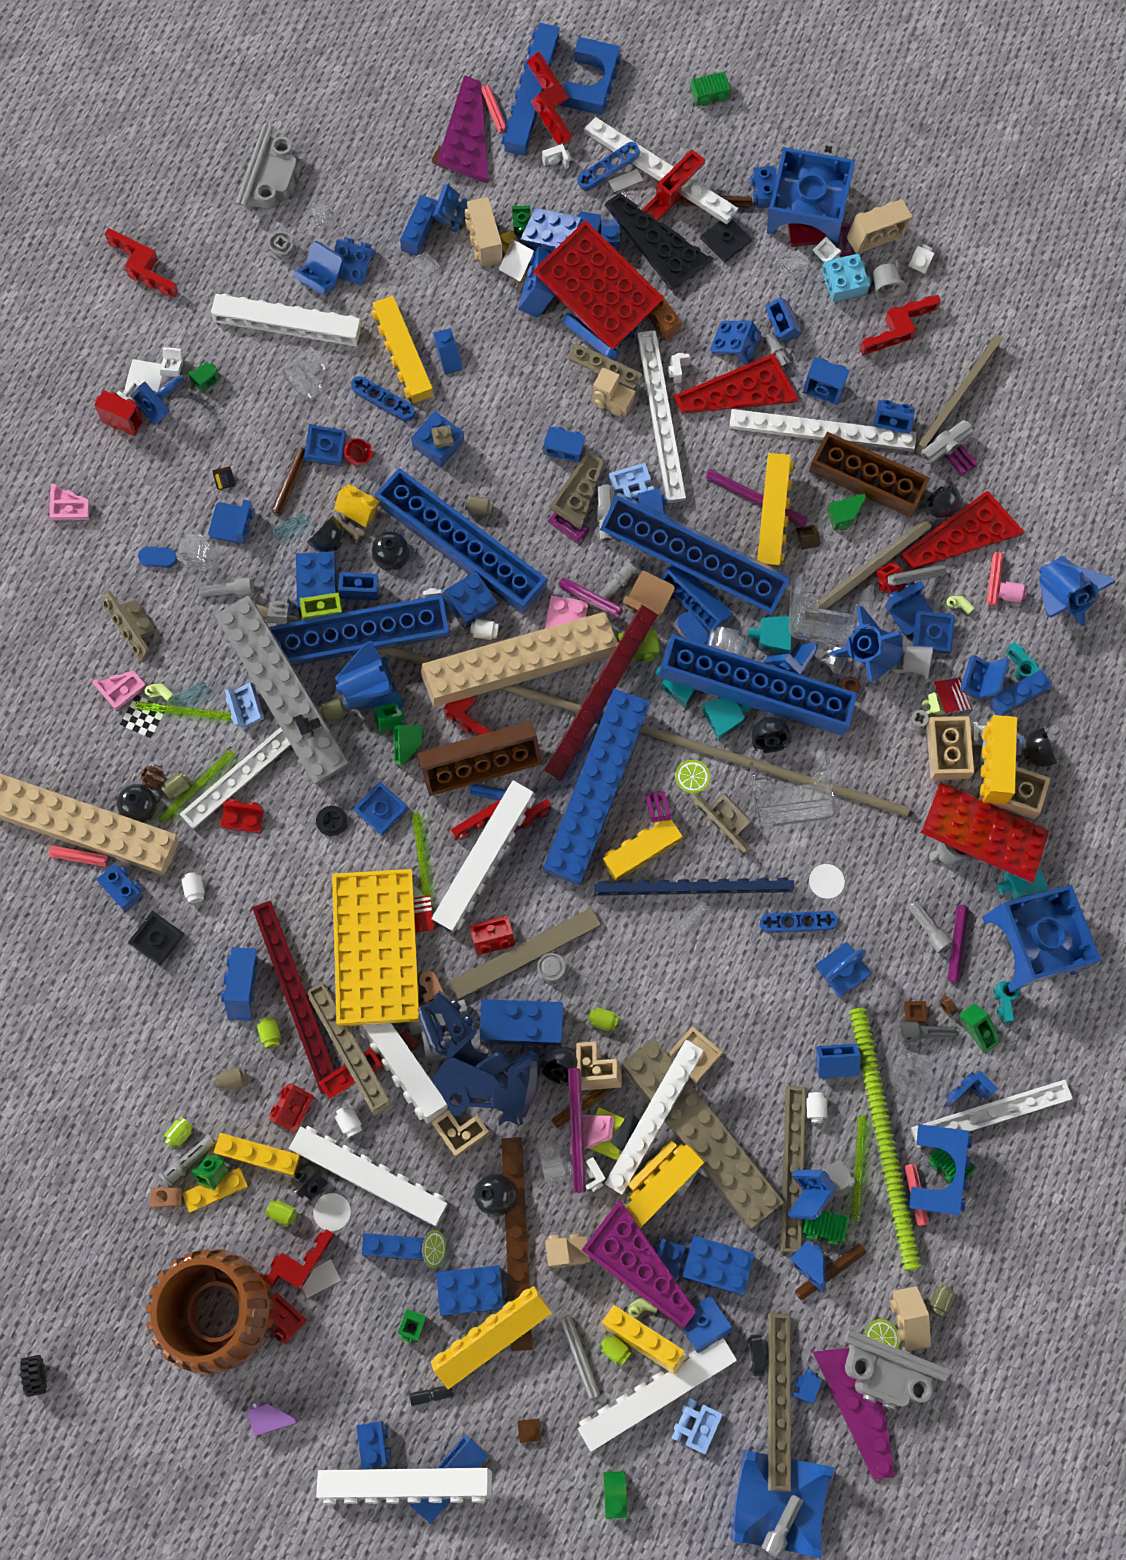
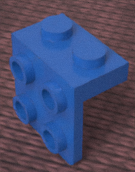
M344 237V240L337 239L334 251L344 258L338 279L359 285L364 284L370 257H375L377 249L371 248L372 244L361 242V245L354 243L355 239Z
M314 241L312 242L305 266L295 270L293 277L298 279L300 283L314 289L316 293L324 295L335 288L344 258L322 243Z
M722 321L710 351L713 354H736L740 361L747 365L751 363L752 357L755 354L757 344L761 339V332L753 321Z
M243 499L242 506L218 502L210 524L209 537L245 544L246 538L250 535L251 520L255 516V508H253L251 501Z
M921 580L917 583H909L901 592L895 591L890 594L885 608L905 636L914 633L916 611L934 612L922 595L925 586Z
M816 642L796 645L790 654L768 656L763 663L800 675L806 670L809 660L815 656L819 645Z
M976 655L970 656L960 691L977 700L999 694L1004 687L1003 682L1005 675L1009 671L1008 665L1010 660L1003 658L989 663Z
M795 1170L791 1176L803 1191L788 1212L790 1218L816 1219L822 1214V1210L833 1197L837 1186L829 1178V1174L823 1170Z

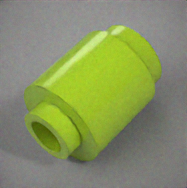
M596 1006L595 1010L591 1009L588 1021L591 1022L590 1026L609 1032V1030L615 1031L619 1016L614 1015L615 1012Z
M266 1017L259 1020L260 1023L256 1026L261 1044L264 1045L265 1049L280 1045L281 1035L276 1019Z
M181 1117L164 1134L166 1137L165 1142L173 1149L176 1146L180 1148L192 1134L191 1130L194 1126Z
M271 1200L265 1215L269 1217V1220L288 1227L290 1224L293 1225L295 1223L298 1213H296V1208L279 1200Z
M614 1334L612 1337L607 1335L600 1344L603 1347L601 1352L615 1364L618 1363L621 1366L632 1353L628 1350L629 1347Z

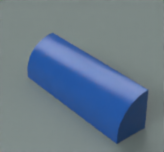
M671 566L667 568L660 578L674 585L675 590L672 595L711 634L717 631L733 615L694 575Z
M465 1434L436 1469L479 1468L488 1455ZM421 1499V1503L409 1504L431 1524L450 1502V1499H442V1503H430L429 1499Z

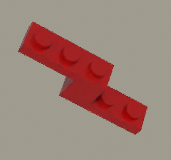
M538 51L527 61V64L544 91L539 93L531 103L543 120L544 125L552 134L554 141L558 145L563 144L564 146L573 137L555 109L561 106L568 99V96L542 54Z
M691 149L656 184L655 197L642 211L650 213L655 220L659 221L680 200L682 186L705 164L706 159Z
M110 228L106 230L104 234L107 243L113 248L118 247L130 256L125 264L129 278L134 281L139 280L143 282L148 288L154 287L165 296L176 297L178 293L176 283L151 271L158 261L155 250Z
M939 295L927 296L921 301H912L905 306L891 308L885 318L890 331H885L876 337L870 336L865 338L859 349L862 356L912 340L916 330L911 318L938 310L941 303Z
M477 695L447 703L443 707L444 717L451 723L456 722L461 725L460 728L468 734L471 732L476 736L491 732L467 715L478 701Z
M501 799L450 829L454 840H463L470 835L472 830H480L485 827ZM545 799L525 811L524 815L526 817L521 826L517 825L514 832L516 833L520 828L526 829L530 827L537 818L543 819L548 816L551 810L549 800Z
M407 1029L399 1034L410 1051L418 1047ZM371 1048L363 1052L375 1075L384 1070L380 1062L382 1058L379 1054L375 1055ZM346 1065L319 1081V1084L330 1100L356 1084Z
M327 1229L324 1232L321 1231L315 1239L317 1243L313 1251L309 1250L303 1259L305 1261L304 1265L284 1253H281L280 1256L276 1255L271 1263L273 1268L269 1274L265 1273L262 1279L269 1283L271 1290L279 1277L302 1289L335 1234Z

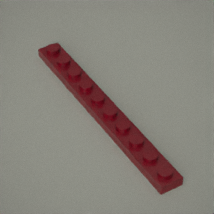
M643 604L640 605L544 768V772L559 781L563 779L611 697L613 689L618 685L658 616L657 613Z
M270 900L256 905L252 909L322 1095L325 1092L319 1081L335 1072Z

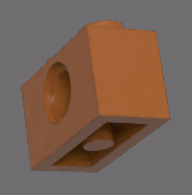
M664 297V300L648 315V318L666 341L681 332L682 321Z

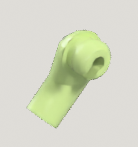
M951 596L946 602L949 608H962L968 615L975 609L963 596Z
M152 684L145 688V694L150 697L162 696L167 702H171L175 697L163 684Z
M644 1298L637 1299L628 1307V1313L633 1318L638 1317L645 1310L653 1313L657 1312V1308Z

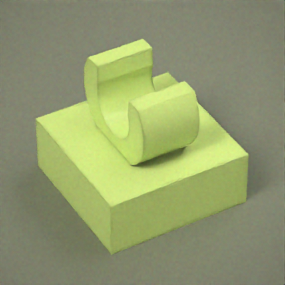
M937 693L929 694V700L922 702L924 706L929 704L931 706L928 711H925L928 715L936 714L942 716L946 714Z

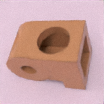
M425 971L420 975V986L427 992L422 995L425 1003L430 1004L436 999L434 995L439 991L443 992L433 972Z
M151 1188V1209L181 1206V1188Z

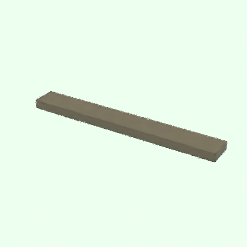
M997 334L918 444L916 449L918 454L930 445L998 349L1003 337Z
M929 521L917 523L806 610L808 614L819 616L932 527Z
M591 907L451 980L450 984L460 1000L600 927L601 924Z
M324 982L306 991L372 1114L375 1116L391 1107L392 1104L349 1027H337L336 1004Z
M785 1086L782 1200L784 1203L782 1204L780 1253H796L802 1247L803 1219L790 1218L788 1212L803 1191L791 1176L795 1170H804L806 1087Z
M769 1313L768 1491L791 1492L790 1315Z

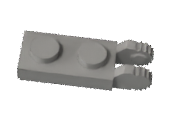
M276 595L271 596L267 623H287L288 596H284L282 601H277Z

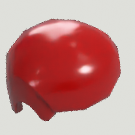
M360 438L349 440L344 448L345 458L353 466L360 467L366 465L374 454L371 444Z

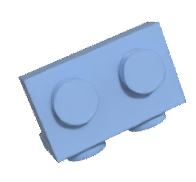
M248 683L236 690H225L226 702L230 706L232 713L231 719L236 726L247 728L264 719L253 683Z

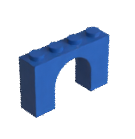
M583 37L578 38L574 62L594 66L604 76L598 83L593 85H582L565 81L563 90L567 94L568 99L561 106L598 115L603 114V110L608 108V94H612L614 84L612 80H616L618 69L616 67L621 64L622 54H620V46Z
M918 1124L916 1145L946 1151L955 1162L956 1174L952 1183L944 1189L930 1190L911 1187L909 1208L960 1215L961 1211L965 1212L966 1199L962 1198L963 1190H967L968 1178L964 1177L965 1169H969L970 1157L966 1155L967 1148L972 1147L973 1137L969 1135V1131Z

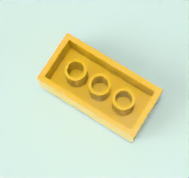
M993 715L990 721H987L986 728H983L982 739L985 740V746L982 747L981 757L984 758V765L981 767V777H984V784H981L980 796H983V803L1007 805L1015 794L1017 717Z

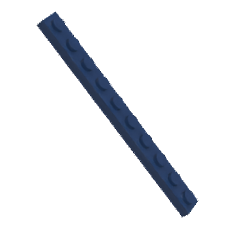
M786 877L777 878L774 881H769V878H758L757 881H749L748 878L729 881V879L723 878L718 879L717 882H709V879H699L697 882L680 879L678 882L658 880V883H650L649 880H639L638 883H630L628 880H621L618 883L599 881L598 884H594V896L793 892L794 880H789Z

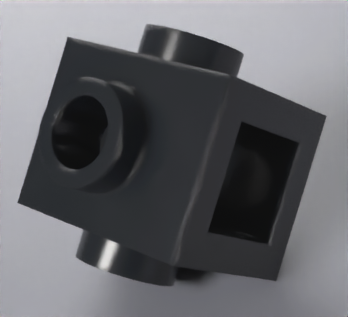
M308 1163L290 1181L296 1187L293 1191L301 1198L306 1196L310 1201L328 1183Z

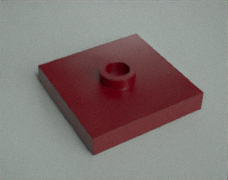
M800 223L787 224L791 247L819 244L827 237L824 232L810 225Z

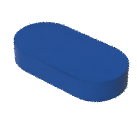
M144 547L138 553L140 563L146 567L170 568L177 561V556L171 548Z
M688 612L681 614L678 618L677 626L687 639L706 644L708 633L697 618Z

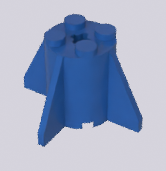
M1060 556L1040 569L1039 584L1046 615L1052 618L1066 610L1069 614H1073L1082 627L1085 626V611L1092 606L1090 602L1093 598L1097 599L1099 591L1115 583L1111 576L1076 566L1064 556Z
M857 606L859 626L854 628L851 637H848L847 647L831 651L830 656L853 658L860 663L866 664L868 681L875 682L889 669L901 663L903 659V633L901 631L890 633L882 630L864 607Z
M372 641L365 643L343 670L335 676L337 691L340 695H344L346 699L344 703L348 711L352 709H374L375 707L394 702L397 703L399 708L404 707L395 683H390L392 675L388 668L386 656L382 658L379 656Z

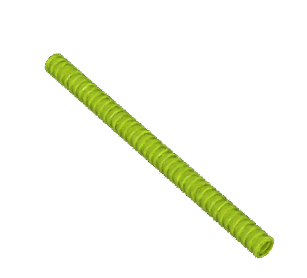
M856 1008L849 1011V1015L852 1016L850 1021H853L851 1026L854 1028L853 1033L856 1035L854 1039L857 1040L855 1044H857L860 1053L861 1071L864 1072L862 1077H865L863 1082L866 1084L865 1090L868 1091L866 1093V1096H869L867 1101L870 1102L869 1109L872 1110L870 1112V1115H873L871 1120L874 1121L873 1128L876 1129L874 1134H877L875 1139L878 1140L877 1147L880 1148L878 1153H881L879 1158L882 1160L881 1166L884 1167L882 1172H885L883 1177L887 1181L885 1185L888 1186L886 1191L889 1192V1195L887 1196L891 1200L889 1205H892L890 1210L893 1211L892 1218L895 1219L893 1221V1224H896L894 1229L898 1233L896 1234V1237L899 1238L897 1243L900 1244L899 1250L902 1252L900 1257H903L901 1262L904 1263L905 1267H903V1270L905 1271L919 1269L922 1265L918 1262L920 1260V1257H917L919 1251H916L917 1244L914 1243L916 1238H913V1234L915 1233L911 1229L913 1224H910L912 1219L909 1218L910 1211L907 1210L909 1205H906L908 1200L904 1196L906 1195V1192L903 1191L905 1186L902 1185L904 1181L900 1177L902 1176V1173L899 1172L901 1167L898 1166L899 1160L896 1158L898 1153H895L897 1148L894 1147L895 1140H892L894 1134H891L892 1128L889 1126L891 1121H888L890 1116L887 1115L888 1109L885 1107L887 1102H884L886 1097L883 1096L884 1090L881 1088L883 1083H880L882 1078L879 1077L880 1071L877 1069L879 1068V1065L876 1064L878 1059L875 1058L876 1052L873 1051L875 1046H872L874 1041L871 1039L872 1033L869 1032L871 1027H868L870 1022L867 1021L868 1015L865 1013L867 1009Z

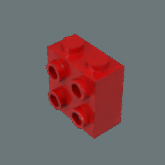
M105 390L96 397L94 406L101 422L132 436L136 435L143 423V419L137 404L133 400H125L117 393L112 391L109 393Z

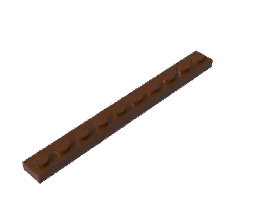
M522 1137L501 1138L503 1175L510 1178L513 1187L517 1191L514 1207L505 1213L509 1302L514 1301L524 1290L529 1289ZM531 1329L511 1343V1351L532 1350Z

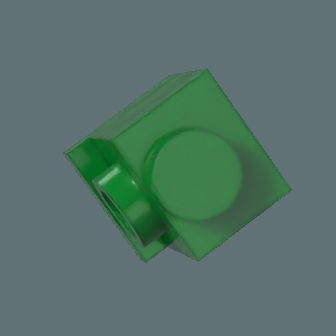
M530 205L512 206L513 231L515 235H523L531 218Z
M205 362L203 365H199L194 373L192 371L188 372L190 381L202 393L219 380L217 373L219 370L212 362L210 364Z
M396 702L374 708L375 723L380 734H384L385 730L393 729V725H403V720H405L404 711L399 709Z
M207 1155L199 1167L191 1172L199 1185L215 1190L228 1173V1169L221 1156L214 1155V1157Z
M406 1309L397 1333L402 1335L400 1340L413 1344L414 1340L419 1341L427 1316ZM411 1323L416 1325V1329L413 1332L408 1330V1326Z

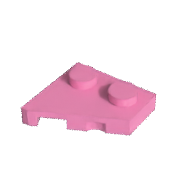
M51 484L49 515L51 520H89L90 502L88 499L76 496L69 490L65 491L57 485Z
M551 595L545 629L586 617L589 603L583 600Z
M134 671L126 672L122 675L109 676L108 679L100 681L98 679L92 681L93 685L116 711L147 687Z
M582 1115L584 1149H591L600 1142L612 1139L615 1118L611 1116Z

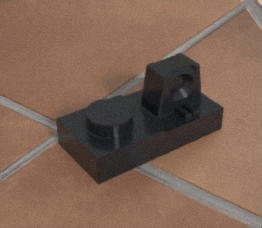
M302 714L294 717L301 735L307 739L314 737L313 730L322 726L319 718L310 720Z

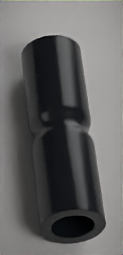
M440 1386L431 1390L426 1389L409 1393L411 1406L451 1398L453 1397L452 1387L447 1389L446 1386Z

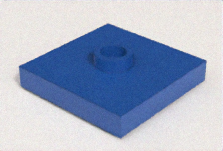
M309 424L304 460L341 467L346 431Z
M916 611L913 646L933 647V652L951 653L955 615Z
M379 782L353 808V811L380 836H383L409 807L382 782Z
M712 1296L694 1305L696 1309L695 1314L684 1328L681 1327L697 1353L733 1331Z

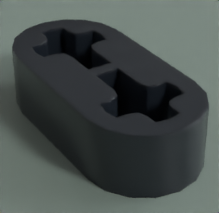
M761 1334L750 1335L753 1376H764Z

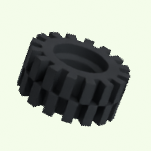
M41 1355L22 1358L20 1361V1377L22 1378L21 1384L23 1385L25 1396L31 1397L45 1394L47 1378L45 1376L46 1371L43 1358H41Z

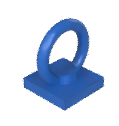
M178 375L158 392L153 391L144 381L130 397L149 420L156 425L170 412L163 403V399L183 383L184 376Z
M848 942L815 964L817 970L839 998L872 974L862 962V959L867 954L866 950L859 949L855 952Z

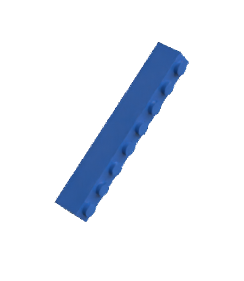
M539 22L538 28L533 31L532 40L534 41L533 44L529 45V58L525 59L524 74L521 73L519 80L521 86L516 89L515 99L517 100L516 103H512V117L508 118L506 129L508 130L502 137L505 152L526 155L538 113L531 101L544 91L538 79L530 70L527 61L540 51L551 68L559 40L560 27Z

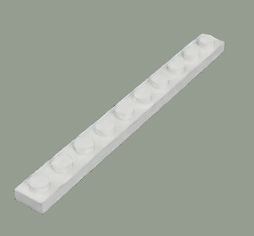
M596 117L585 127V134L613 152L628 142H634ZM637 144L640 149V156L632 164L660 181L673 166ZM629 149V153H635L634 150ZM692 178L681 188L682 196L725 224H728L738 213L736 206Z
M656 330L637 333L664 491L668 503L682 502L686 500Z
M731 409L729 429L823 440L826 432H830L856 445L912 452L915 450L916 432L910 431V434L872 426Z

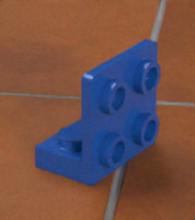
M981 1070L976 1074L971 1072L960 1082L961 1088L957 1086L946 1096L948 1101L945 1105L948 1107L954 1103L970 1086L973 1087L972 1091L977 1097H983L984 1099L991 1096L998 1088Z

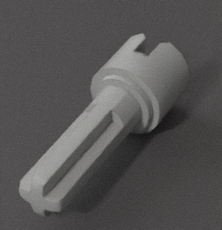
M251 576L235 578L231 583L200 586L199 594L201 597L235 594L237 597L250 596L254 594V584Z
M913 902L908 907L929 935L928 942L938 954L953 944L944 929H938L919 902Z
M795 1495L790 1497L774 1531H768L761 1549L778 1559L781 1557L788 1544L786 1536L803 1504L802 1499Z

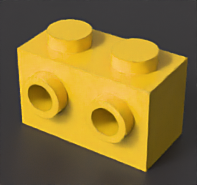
M348 483L338 492L334 510L366 527L375 519L380 501Z

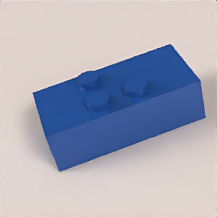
M482 999L480 1043L561 1047L563 1002Z

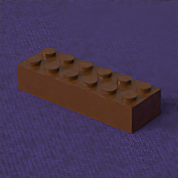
M826 432L809 469L810 473L859 495L865 494L866 498L912 518L930 480V477L830 432Z
M531 721L417 753L429 796L542 764L537 735Z

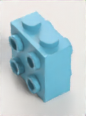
M859 253L824 261L822 274L832 302L868 293L871 280L865 273V262L861 260Z

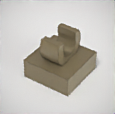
M450 425L431 428L435 449L454 445Z

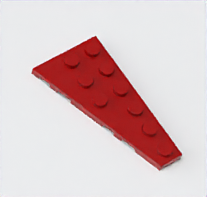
M773 353L674 395V400L681 414L795 403L798 402V397Z
M987 490L904 551L900 557L912 570L1023 535L1025 531Z

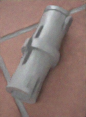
M774 332L771 335L770 333L767 334L764 340L771 349L770 353H774L782 369H784V365L786 368L789 367L791 361L785 353L784 346L780 344Z

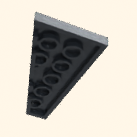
M618 193L605 203L604 206L671 291L713 262V257L707 256L700 251V248L685 241L683 236L664 223L655 220L650 213L642 211L638 208L637 204L621 193Z

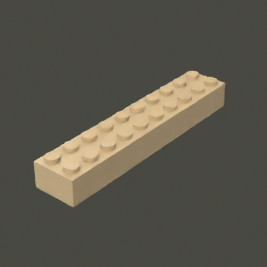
M602 612L423 663L421 675L434 708L610 657L618 643L606 613Z
M0 774L1 820L99 854L107 855L110 858L159 875H166L180 841L176 834Z

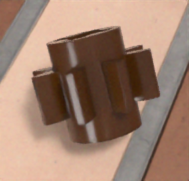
M156 764L150 765V767L146 766L141 773L144 786L151 790L153 787L162 786L166 777L163 774V768Z

